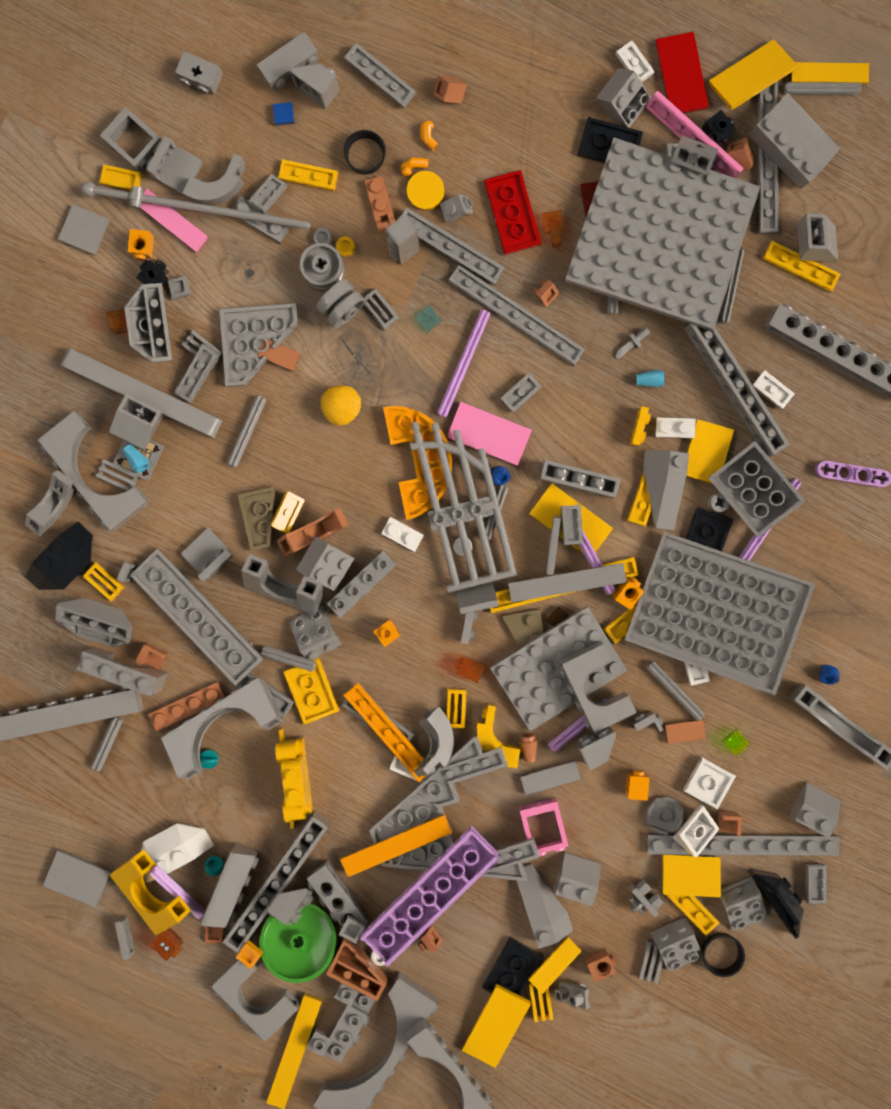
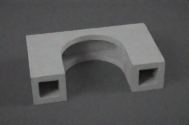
M249 554L241 570L244 588L314 616L316 615L323 599V584L321 582L304 576L300 585L287 583L270 572L268 561Z
M602 641L596 642L559 661L561 667H559L560 673L563 678L567 677L569 681L567 687L571 695L575 694L577 698L575 704L579 712L583 711L586 718H583L587 729L591 728L596 733L637 713L626 692L603 702H595L585 696L584 682L586 677L593 670L612 662Z
M98 647L83 651L76 669L150 697L163 690L168 676V672L154 667L141 669L113 660L115 653Z
M236 959L215 979L211 987L217 997H221L226 1002L227 1007L231 1011H235L240 1016V1020L253 1029L256 1037L262 1038L266 1042L298 1010L300 1001L286 989L272 1004L266 1007H255L249 1004L243 997L242 983L258 969L261 961L258 959L253 968L249 969Z

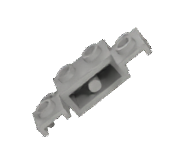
M341 983L334 998L345 1003V1006L330 1034L316 1028L306 1047L322 1057L327 1055L340 1063L352 1044L356 1045L361 1035L359 1031L361 1027H366L370 1019L368 1013L375 1002L374 999Z

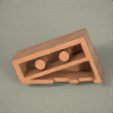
M344 937L326 973L327 976L377 1002L387 984L388 977L357 944Z

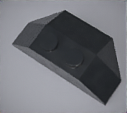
M77 522L58 535L31 563L25 577L39 590H64L91 563L93 535L80 522Z
M751 868L747 870L795 939L799 938L804 913L800 904L803 902L796 893L792 894L789 889L792 886L785 877L781 878L777 873Z

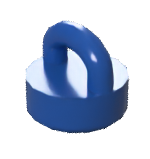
M497 466L490 470L495 485H503L510 480L511 475L506 467Z
M831 665L821 666L819 673L820 681L830 685L839 681V670Z

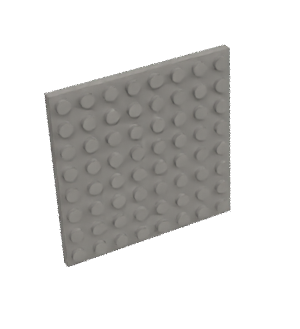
M613 138L565 282L713 331L760 186L712 170L709 171L708 175L671 162L673 158L671 156Z

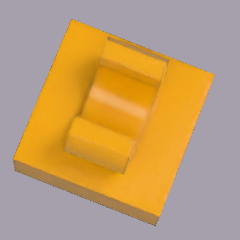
M248 940L236 956V959L249 969H252L263 954V951Z

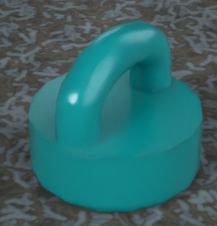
M213 749L203 751L200 755L201 766L205 769L214 768L219 763L218 753Z
M218 856L209 857L204 864L205 872L210 876L221 875L224 869L223 860Z

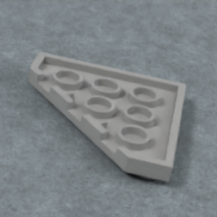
M296 303L219 309L225 386H246L260 370L268 358L266 356L261 358L257 355L267 351L269 344L266 339L275 342L272 347L276 349L298 325ZM263 341H265L266 348L264 350H260Z

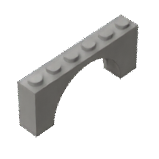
M73 411L38 439L41 443L40 448L46 455H50L53 458V465L58 470H62L73 481L72 485L76 487L77 495L82 500L88 502L89 510L94 515L97 514L100 517L101 525L106 530L116 531L151 502L139 487H133L124 493L109 496L92 490L83 481L77 466V452L83 437L91 429V426L80 413Z
M260 678L249 680L247 685L233 690L231 695L217 700L210 708L201 710L197 716L185 720L181 726L169 730L165 736L161 737L178 778L189 780L203 771L200 762L201 742L206 730L220 716L236 711L247 712L256 719L261 728L270 730L284 721L265 681Z

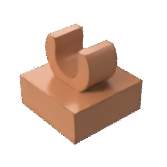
M550 280L546 282L541 281L542 287L539 290L533 289L541 304L546 308L559 294L556 286Z
M432 925L423 932L420 937L422 942L418 944V947L421 951L428 948L431 954L438 950L443 940Z

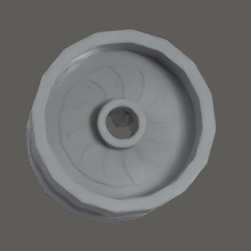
M326 243L313 244L301 256L300 270L307 284L313 289L328 291L336 283L343 280L345 274L344 263L339 252L332 245Z
M343 279L332 286L316 305V309L323 316L329 315L328 322L334 329L348 322L365 303V298L359 292L352 293L354 287L347 279Z

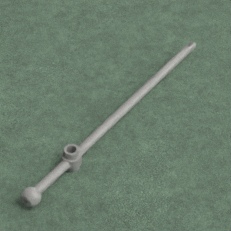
M90 181L82 185V193L86 197H93L96 194L130 200L129 206L134 208H141V204L145 202L296 228L309 229L311 227L309 222L145 195L143 194L144 188L132 186L131 191L126 192L96 187Z

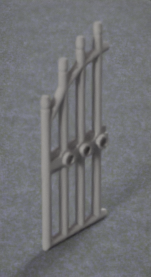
M417 422L412 423L415 442L410 443L411 450H418L433 511L428 512L432 531L438 529L452 582L451 585H447L448 593L516 576L517 572L484 448L478 449L479 461L465 450L459 429L453 430V436L456 439V446L443 442L438 423L432 424L435 441H423L419 431V424ZM425 449H437L452 506L440 509ZM446 451L459 455L470 498L468 502L459 504ZM469 463L483 473L489 494L488 497L477 498ZM494 515L508 570L496 572L483 517ZM476 521L489 575L482 577L477 575L464 522ZM456 524L470 575V580L459 582L445 528Z

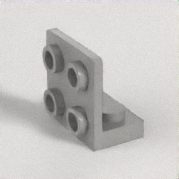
M207 528L181 553L200 574L198 577L202 582L209 581L235 556L210 528Z
M752 877L721 889V897L719 899L725 908L732 931L743 929L745 926L760 922L768 917L762 894Z

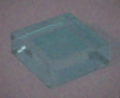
M430 305L415 317V320L426 333L442 322Z

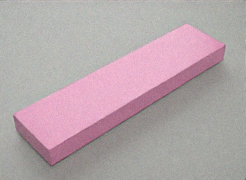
M146 189L143 193L145 195L156 196L148 189ZM145 202L141 204L143 211L195 252H198L208 239L207 235L171 207Z

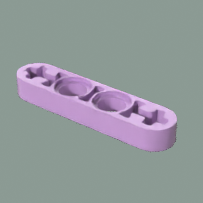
M821 461L815 467L816 475L823 479L878 488L886 487L891 483V474L882 469L833 461ZM826 465L827 469H834V472H826L824 474L821 467ZM842 467L848 470L846 478H842L839 475V470ZM861 470L867 473L865 481H861L858 478V473ZM882 475L885 481L881 482L880 480L872 479V477Z

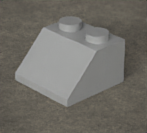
M321 64L294 67L290 70L295 87L325 109L339 92L336 73L328 66L325 68Z
M805 782L788 815L795 821L830 838L839 820L841 800Z
M564 852L553 887L555 895L593 906L599 886L601 863Z

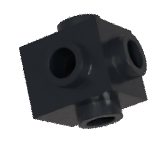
M720 110L705 122L702 130L718 145L720 143L725 144L732 138L731 134L735 127L732 119Z
M159 259L145 260L140 266L141 272L136 278L143 284L162 283L163 286L168 280L166 275L169 271L166 269V264Z

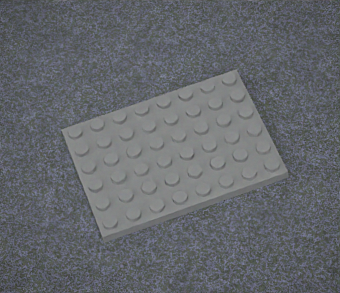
M664 532L643 588L644 593L638 601L625 641L776 695L815 584Z

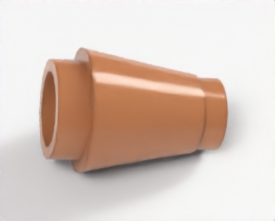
M523 733L519 739L522 754L527 763L536 761L538 739L534 733Z

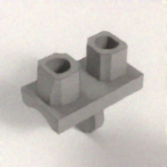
M645 880L640 881L636 885L631 883L629 887L638 899L636 900L633 896L629 899L632 903L630 910L633 913L639 911L641 914H644L646 912L643 908L644 905L656 917L659 914L657 910L664 903L663 900L656 893L647 899L645 895L652 888Z
M564 980L559 982V988L555 990L556 1002H565L574 1008H590L588 1002L589 988L585 984H574Z

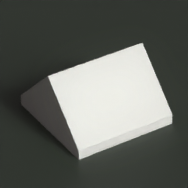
M700 805L693 811L672 839L693 857L697 858L719 828L705 807Z

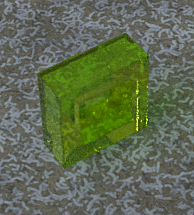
M738 729L732 731L722 740L734 756L740 754L750 745Z

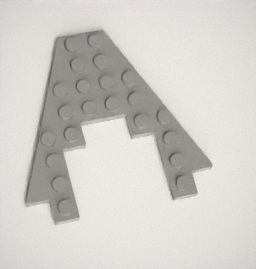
M476 735L450 757L445 767L434 771L370 828L369 831L374 844L445 814L443 807L460 801L454 783L507 767L508 763L502 746L483 752L478 736ZM451 833L381 864L385 867L425 871L455 842ZM534 837L495 849L499 853L498 860L480 877L527 881L528 877L523 863L540 858Z

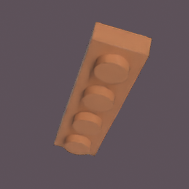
M218 681L148 715L157 732L214 705L217 700L226 698V695Z

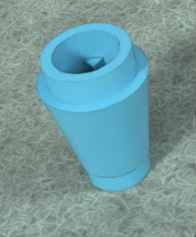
M656 369L637 374V386L654 388L664 386V371Z
M132 444L127 445L123 449V453L133 471L142 473L150 466L149 459L133 447Z

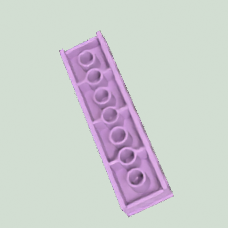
M471 825L361 933L360 939L365 941L388 967L498 860L499 853Z

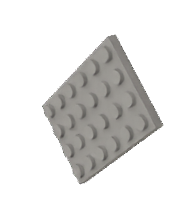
M585 606L490 666V669L530 731L572 706L577 701L575 694L571 695L567 684H569L567 677L563 678L560 673V660L596 642L602 641L605 644L612 662L593 670L586 677L584 682L585 696H588L627 671L588 606Z

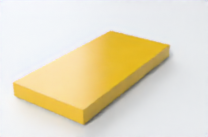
M773 39L709 80V85L732 111L796 70L797 64Z
M551 483L529 515L552 530L553 517L561 515V506L581 504ZM581 505L582 529L596 553L613 528ZM561 519L559 537L563 539ZM579 544L571 545L575 549L580 551L582 554H584Z
M496 984L462 1046V1051L496 1068L529 1009L531 1001Z

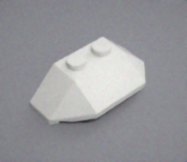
M176 823L145 840L141 851L144 849L154 863L168 874L194 860L213 847L214 844L205 828ZM150 870L144 874L146 882L155 880L149 875Z

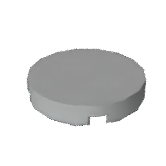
M664 795L650 801L645 813L646 821L651 829L663 835L679 830L685 816L680 803L674 798Z

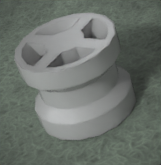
M721 493L711 495L707 502L708 508L717 513L727 510L730 505Z

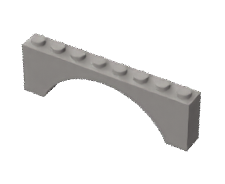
M399 971L388 989V995L393 1003L397 1018V1032L389 1052L374 1069L363 1076L342 1082L325 1081L314 1098L313 1106L317 1109H370L374 1103L373 1098L376 1094L379 1095L385 1086L384 1082L387 1078L390 1079L396 1069L394 1067L398 1062L401 1063L403 1061L408 1046L411 1047L407 1042L405 1031L422 1018L427 1021L429 1015H433L438 1008L437 996Z

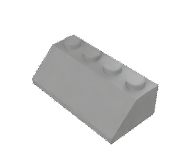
M239 843L232 849L201 922L202 926L226 928L229 922L233 923L237 911H234L236 904L240 905L244 894L241 892L244 886L248 887L252 878L249 875L251 868L255 870L259 858L256 857L258 851Z

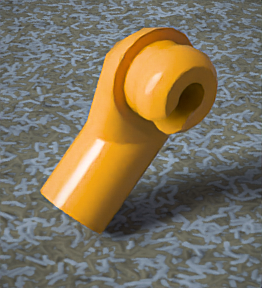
M427 120L420 126V139L433 151L438 146V143L431 137L434 125L431 121Z
M410 158L401 165V174L407 177L412 174L411 170L414 168L427 169L428 159Z

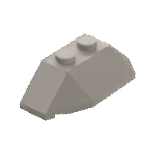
M162 283L142 284L124 307L130 347L152 363L172 361Z
M87 598L61 602L56 605L55 620L58 623H62L75 636L110 647L128 644L131 641L132 625L122 609Z

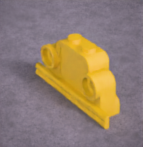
M284 728L278 729L280 743H276L275 751L278 765L281 764L285 801H283V816L285 822H290V829H294L296 826L295 820L305 819L308 814L313 813L304 737L285 739Z

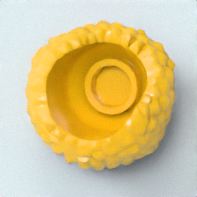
M336 385L328 388L320 400L324 416L329 422L337 426L352 422L357 417L361 408L359 394L354 388L345 385Z

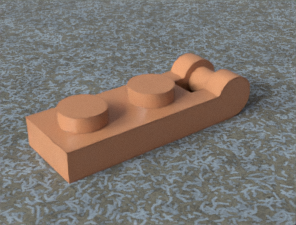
M380 176L364 181L378 233L384 232L387 227L395 222L384 178ZM388 216V221L381 222L380 218Z

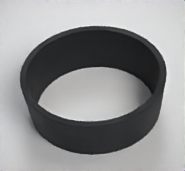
M359 130L347 138L343 152L346 162L355 172L367 175L380 169L385 159L386 147L383 139L377 133L370 130ZM359 139H372L382 149L383 158L373 169L360 170L350 164L348 157L350 147Z
M715 933L708 937L703 944L702 956L704 964L715 976L730 977L738 973L745 962L744 948L731 935ZM728 937L733 939L738 947L737 959L727 968H715L705 959L706 949L713 940Z

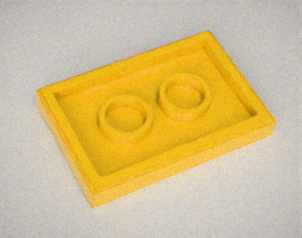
M697 419L695 439H690L687 450L689 459L686 477L713 484L709 477L724 466L734 430Z
M320 658L313 660L316 662V666L312 672L297 667L283 671L303 725L340 711Z
M662 855V894L721 897L720 858Z

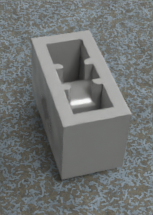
M183 51L175 71L179 82L184 86L190 87L191 85L204 94L211 93L215 95L223 76L219 65Z
M682 135L671 162L708 175L718 149Z

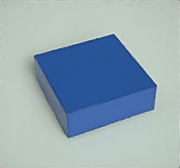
M292 102L273 104L276 126L295 124Z

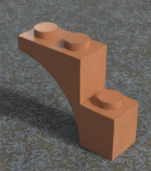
M338 508L282 536L277 542L284 557H287L310 546L315 536L325 539L348 526L345 515Z

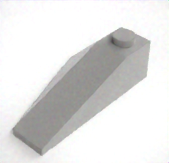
M658 450L644 451L643 474L647 482V493H649L651 513L656 529H675L687 475L689 453Z
M530 863L524 865L528 877L527 881L517 880V884L538 948L540 949L559 942L571 933L573 928L566 909Z

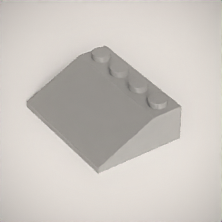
M789 93L748 133L799 189L810 183L840 150Z
M756 441L709 477V480L758 538L806 502Z

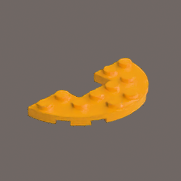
M383 407L391 445L415 442L414 432L412 431V423L414 422L419 424V431L423 441H435L434 432L432 431V424L434 422L425 414L408 407ZM440 429L443 442L448 443L444 433ZM425 449L439 501L447 489L437 449ZM412 450L417 479L399 482L406 520L418 517L432 508L418 450ZM446 451L450 470L452 472V455L450 452Z

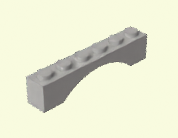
M800 682L788 696L790 700L877 766L888 771L891 767V749L845 717L807 685Z
M422 1018L405 1031L408 1044L418 1056L435 1060L454 1074L460 1084L462 1109H492V1099L486 1091L483 1093L478 1080L471 1078L470 1071L466 1065L459 1063V1058L455 1051H450L447 1048L446 1040L436 1034L437 1030L431 1022L427 1023Z

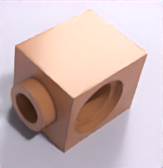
M606 949L585 958L594 982L616 973L613 966L617 964L613 955H608ZM600 962H606L604 967H598Z

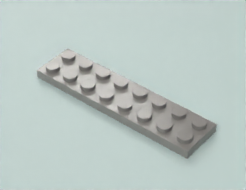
M157 548L130 574L141 588L235 686L264 660V657L160 549Z

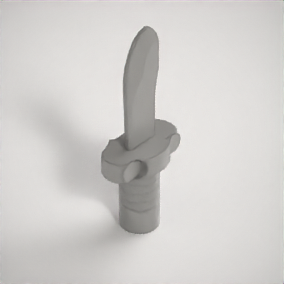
M645 327L636 336L631 333L629 335L631 340L617 351L616 359H620L635 345L640 348L642 346L640 341L651 333L649 329Z

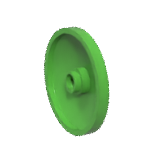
M311 903L308 907H303L300 912L302 916L296 924L285 925L270 915L262 928L259 942L260 949L263 951L261 955L262 960L268 970L283 981L302 983L313 980L329 967L335 956L337 933L333 921L323 909Z

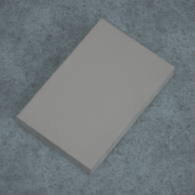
M59 849L56 852L43 886L96 908L112 870Z

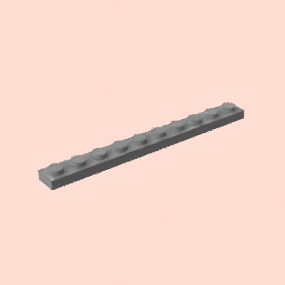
M647 833L648 854L691 855L672 839L675 834ZM715 834L699 855L839 856L840 837L838 835H831L830 838H827L823 835L741 834V836L736 834Z

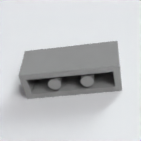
M303 32L258 63L257 67L271 90L274 91L284 87L286 82L292 78L290 73L292 68L314 65L320 58L317 49L306 33Z

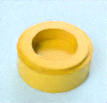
M341 237L336 242V250L340 256L350 257L355 252V244L351 238Z

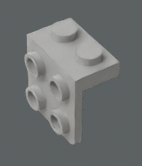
M164 136L163 140L158 142L154 156L148 160L146 170L154 179L183 193L189 177L195 178L198 174L202 161L177 147L172 139Z
M319 606L315 616L306 612L289 622L300 653L307 659H317L320 655L333 651L342 645L340 638L332 628L323 606Z
M686 917L651 932L668 971L677 970L702 957V952Z

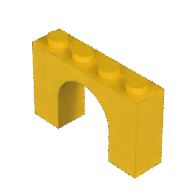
M143 849L109 875L153 933L158 935L179 923L191 910L180 895L169 902H163L150 893L144 882V874L156 864Z

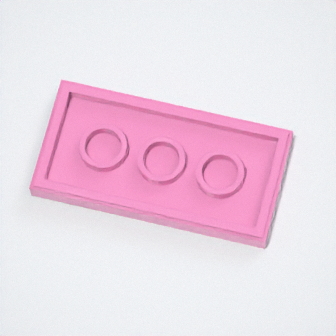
M460 402L447 438L456 441L453 436V430L459 429L464 445L476 450L484 448L486 454L518 466L532 430Z

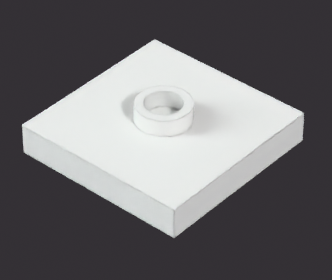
M700 757L683 791L718 810L736 776Z

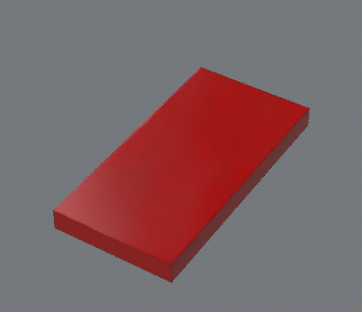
M694 31L656 39L655 44L666 98L683 114L708 109L709 105Z
M518 170L485 179L484 184L504 255L540 246L542 243L522 171Z

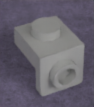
M457 194L440 204L445 221L448 223L463 215L473 214L472 202L466 195Z
M652 711L636 715L634 717L635 720L631 722L637 731L654 723L659 732L663 730L661 727L663 724L662 719L658 713L655 715Z

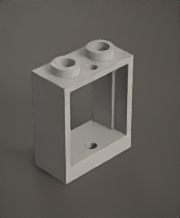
M127 107L100 134L101 138L138 172L147 168V162L154 156L156 146L161 140L156 133ZM133 122L152 138L135 159L130 157L115 143Z

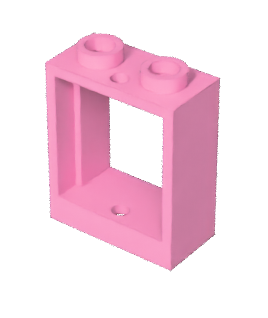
M555 797L519 806L527 839L531 838L526 817L553 810L555 812L561 840L537 846L540 856L545 855L548 851L554 850V852H559L568 847Z

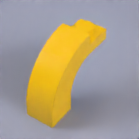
M487 703V708L483 707L482 719H485V721L477 720V734L481 747L485 752L502 746L508 763L507 767L518 768L520 747L502 743L495 737L493 722L496 705Z

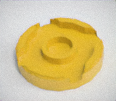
M421 171L413 175L408 181L406 189L408 200L412 206L424 211L433 210L439 206L445 193L444 183L441 178L430 171Z

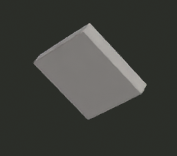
M72 204L58 240L96 255L110 220Z
M493 582L455 591L460 614L499 606Z

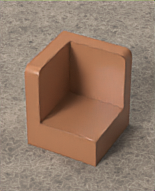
M438 75L433 95L443 102L460 104L462 103L467 84L456 77Z
M748 138L730 142L726 153L744 168L743 170L752 168L755 156Z
M147 643L143 645L135 662L141 665L148 664L160 670L169 653Z
M717 811L718 832H734L737 836H741L742 816L737 812Z

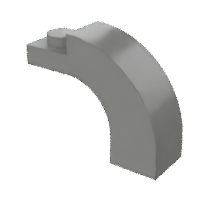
M234 153L222 178L214 182H203L190 176L182 194L191 202L211 206L229 201L240 191L244 184L239 175L241 176L245 170V162L241 156Z
M58 470L52 474L46 495L26 515L25 526L39 536L44 534L55 523L74 494L75 487L72 486L73 481L67 475L62 474Z
M439 706L429 709L418 721L430 739L428 755L414 770L418 777L429 776L436 769L445 767L453 752V730L447 716Z

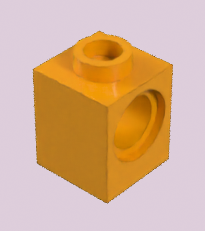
M130 229L128 253L135 260L145 261V258L152 259L153 234L146 230ZM144 242V247L137 250L138 244Z
M626 577L627 582L618 584L612 596L617 602L631 610L644 593V590L637 579ZM633 588L630 594H625L627 589Z
M391 619L373 631L384 647L401 635Z
M633 770V773L627 772L625 795L628 799L648 801L650 778L647 774H644V771Z

